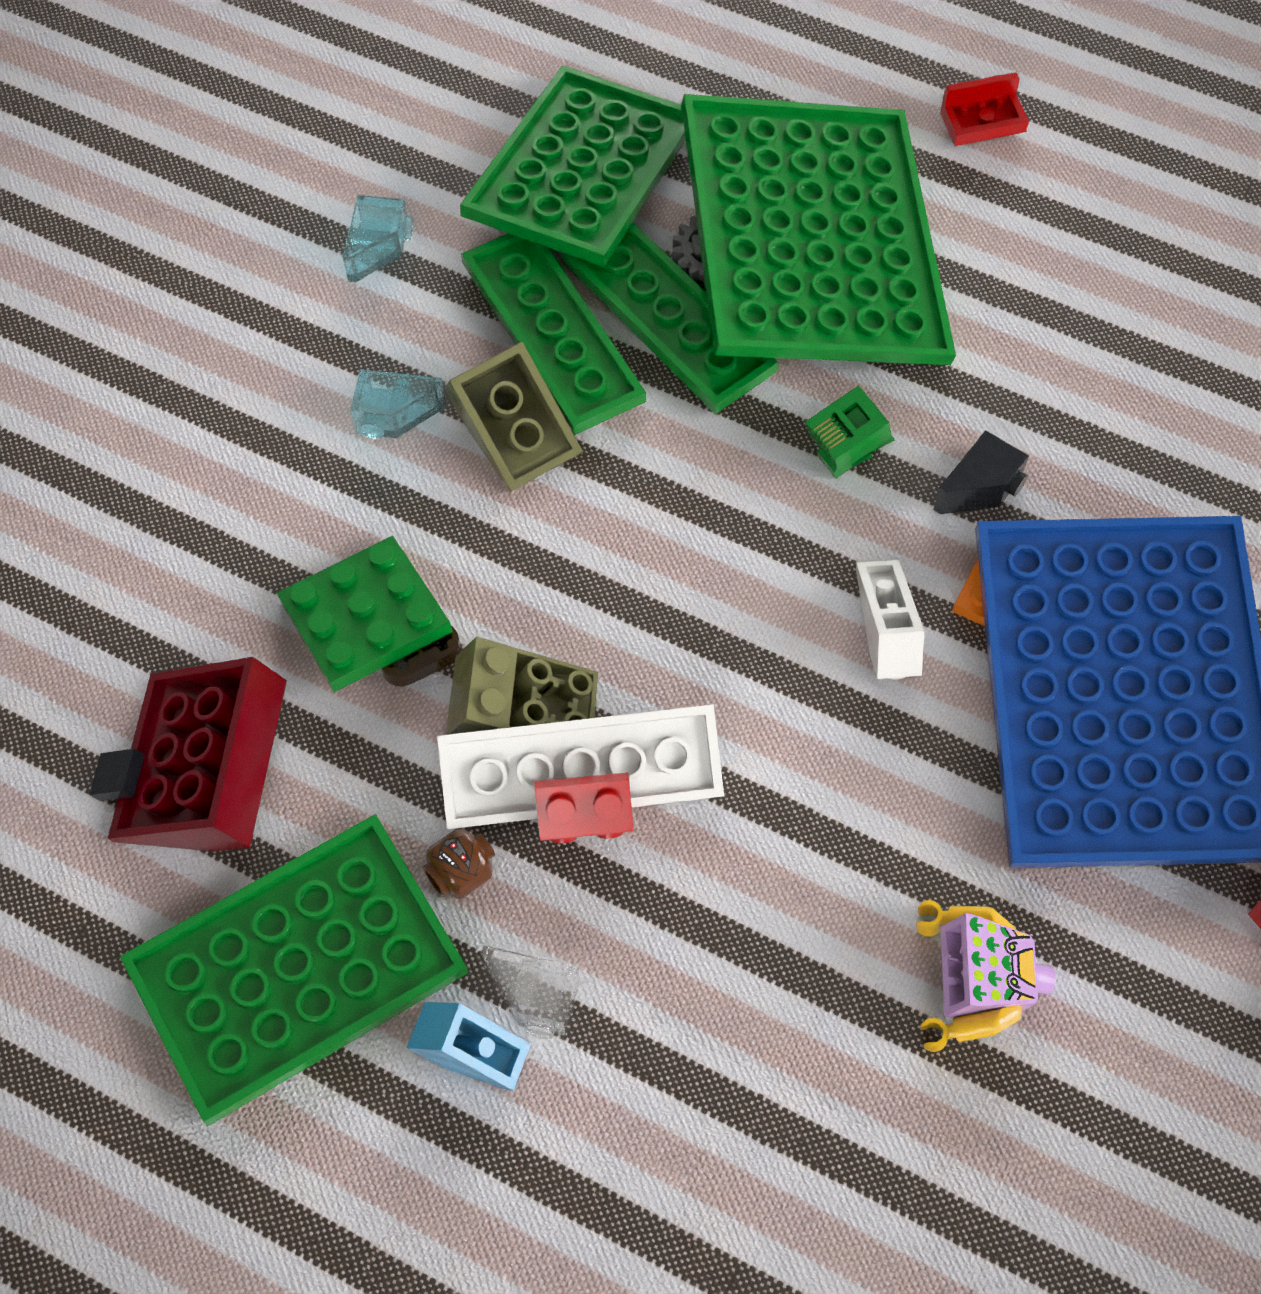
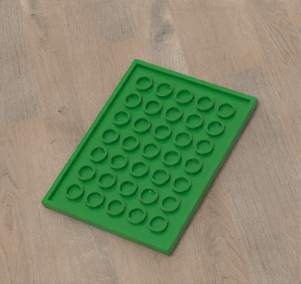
M684 94L681 110L715 355L951 365L956 357L905 110Z

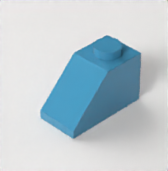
M425 1002L407 1049L444 1069L514 1091L531 1044L460 1003Z

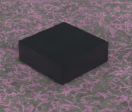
M134 748L101 753L89 795L99 801L134 797L145 755Z

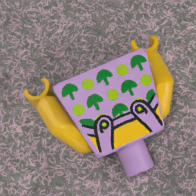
M931 900L924 901L919 905V915H931L936 919L932 922H916L917 932L926 937H933L941 931L944 1017L953 1018V1023L945 1024L937 1018L926 1019L921 1024L920 1030L937 1028L943 1035L937 1042L923 1044L924 1049L930 1052L940 1051L946 1046L948 1039L956 1038L958 1042L994 1036L1018 1022L1023 1010L1036 1005L1038 993L1046 995L1053 991L1056 983L1055 970L1050 965L1036 963L1035 943L1029 934L1017 931L1015 926L993 908L987 906H950L948 911H942L941 906Z

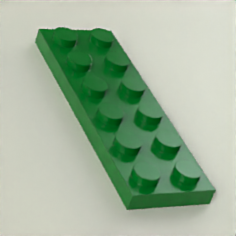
M634 222L604 267L563 253V263L715 415L778 372L779 362L775 358L715 355L707 293Z
M507 233L461 253L464 267L514 344L517 345L523 342L574 435L646 402V391L548 247Z

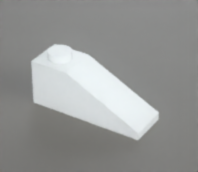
M888 560L856 563L869 654L877 679L889 678L898 680L905 677L922 676L924 629L900 561Z

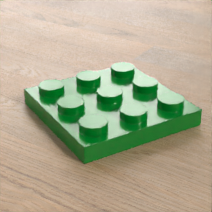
M393 535L277 592L280 603L334 693L453 632L449 619Z

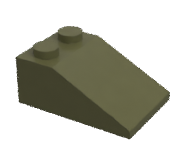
M523 342L448 381L445 390L464 425L510 492L583 453Z

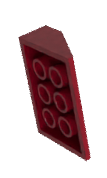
M254 657L150 674L131 749L134 748L145 755L134 797L117 800L107 839L116 843L213 852L250 848L287 680Z

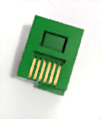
M859 385L805 421L807 432L820 447L817 451L819 459L835 479L861 462L871 459L872 455L870 453L895 441L891 435L889 421Z

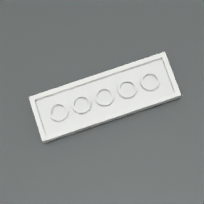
M714 704L437 736L447 829L538 819L535 781L628 772L632 807L724 796Z

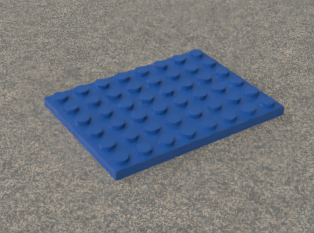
M1201 516L978 521L975 534L1009 868L1261 863V635L1242 517Z

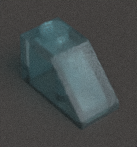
M358 195L342 256L348 282L356 283L402 256L405 240H411L413 234L412 216H407L404 199Z
M360 369L350 409L356 434L365 435L369 438H398L445 408L446 403L442 378Z

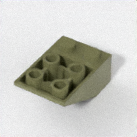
M476 636L455 658L446 735L594 718L598 672Z

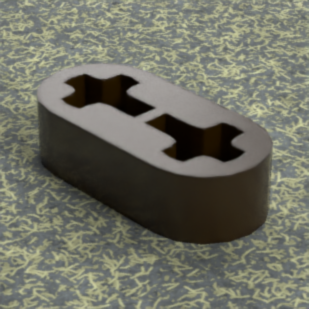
M451 626L453 632L440 638L443 643H447L448 649L440 651L438 647H434L432 642L401 658L404 662H407L408 668L401 671L397 666H394V662L382 668L384 678L394 686L404 687L454 663L456 656L461 652L460 640L455 628Z

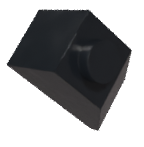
M985 430L939 487L933 510L939 514L999 507L1009 494L1015 497L1026 483L1028 475L1024 473V469L1029 455Z

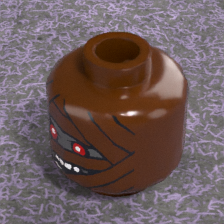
M457 828L427 849V863L422 868L433 887L442 897L449 894L456 899H462L491 878L493 868L489 859L495 856V852L480 832L472 836L468 831Z

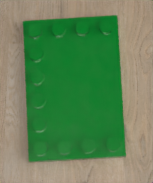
M562 65L460 204V216L604 267L686 141L681 104Z
M376 814L120 956L202 1121L207 1127L468 974V969Z

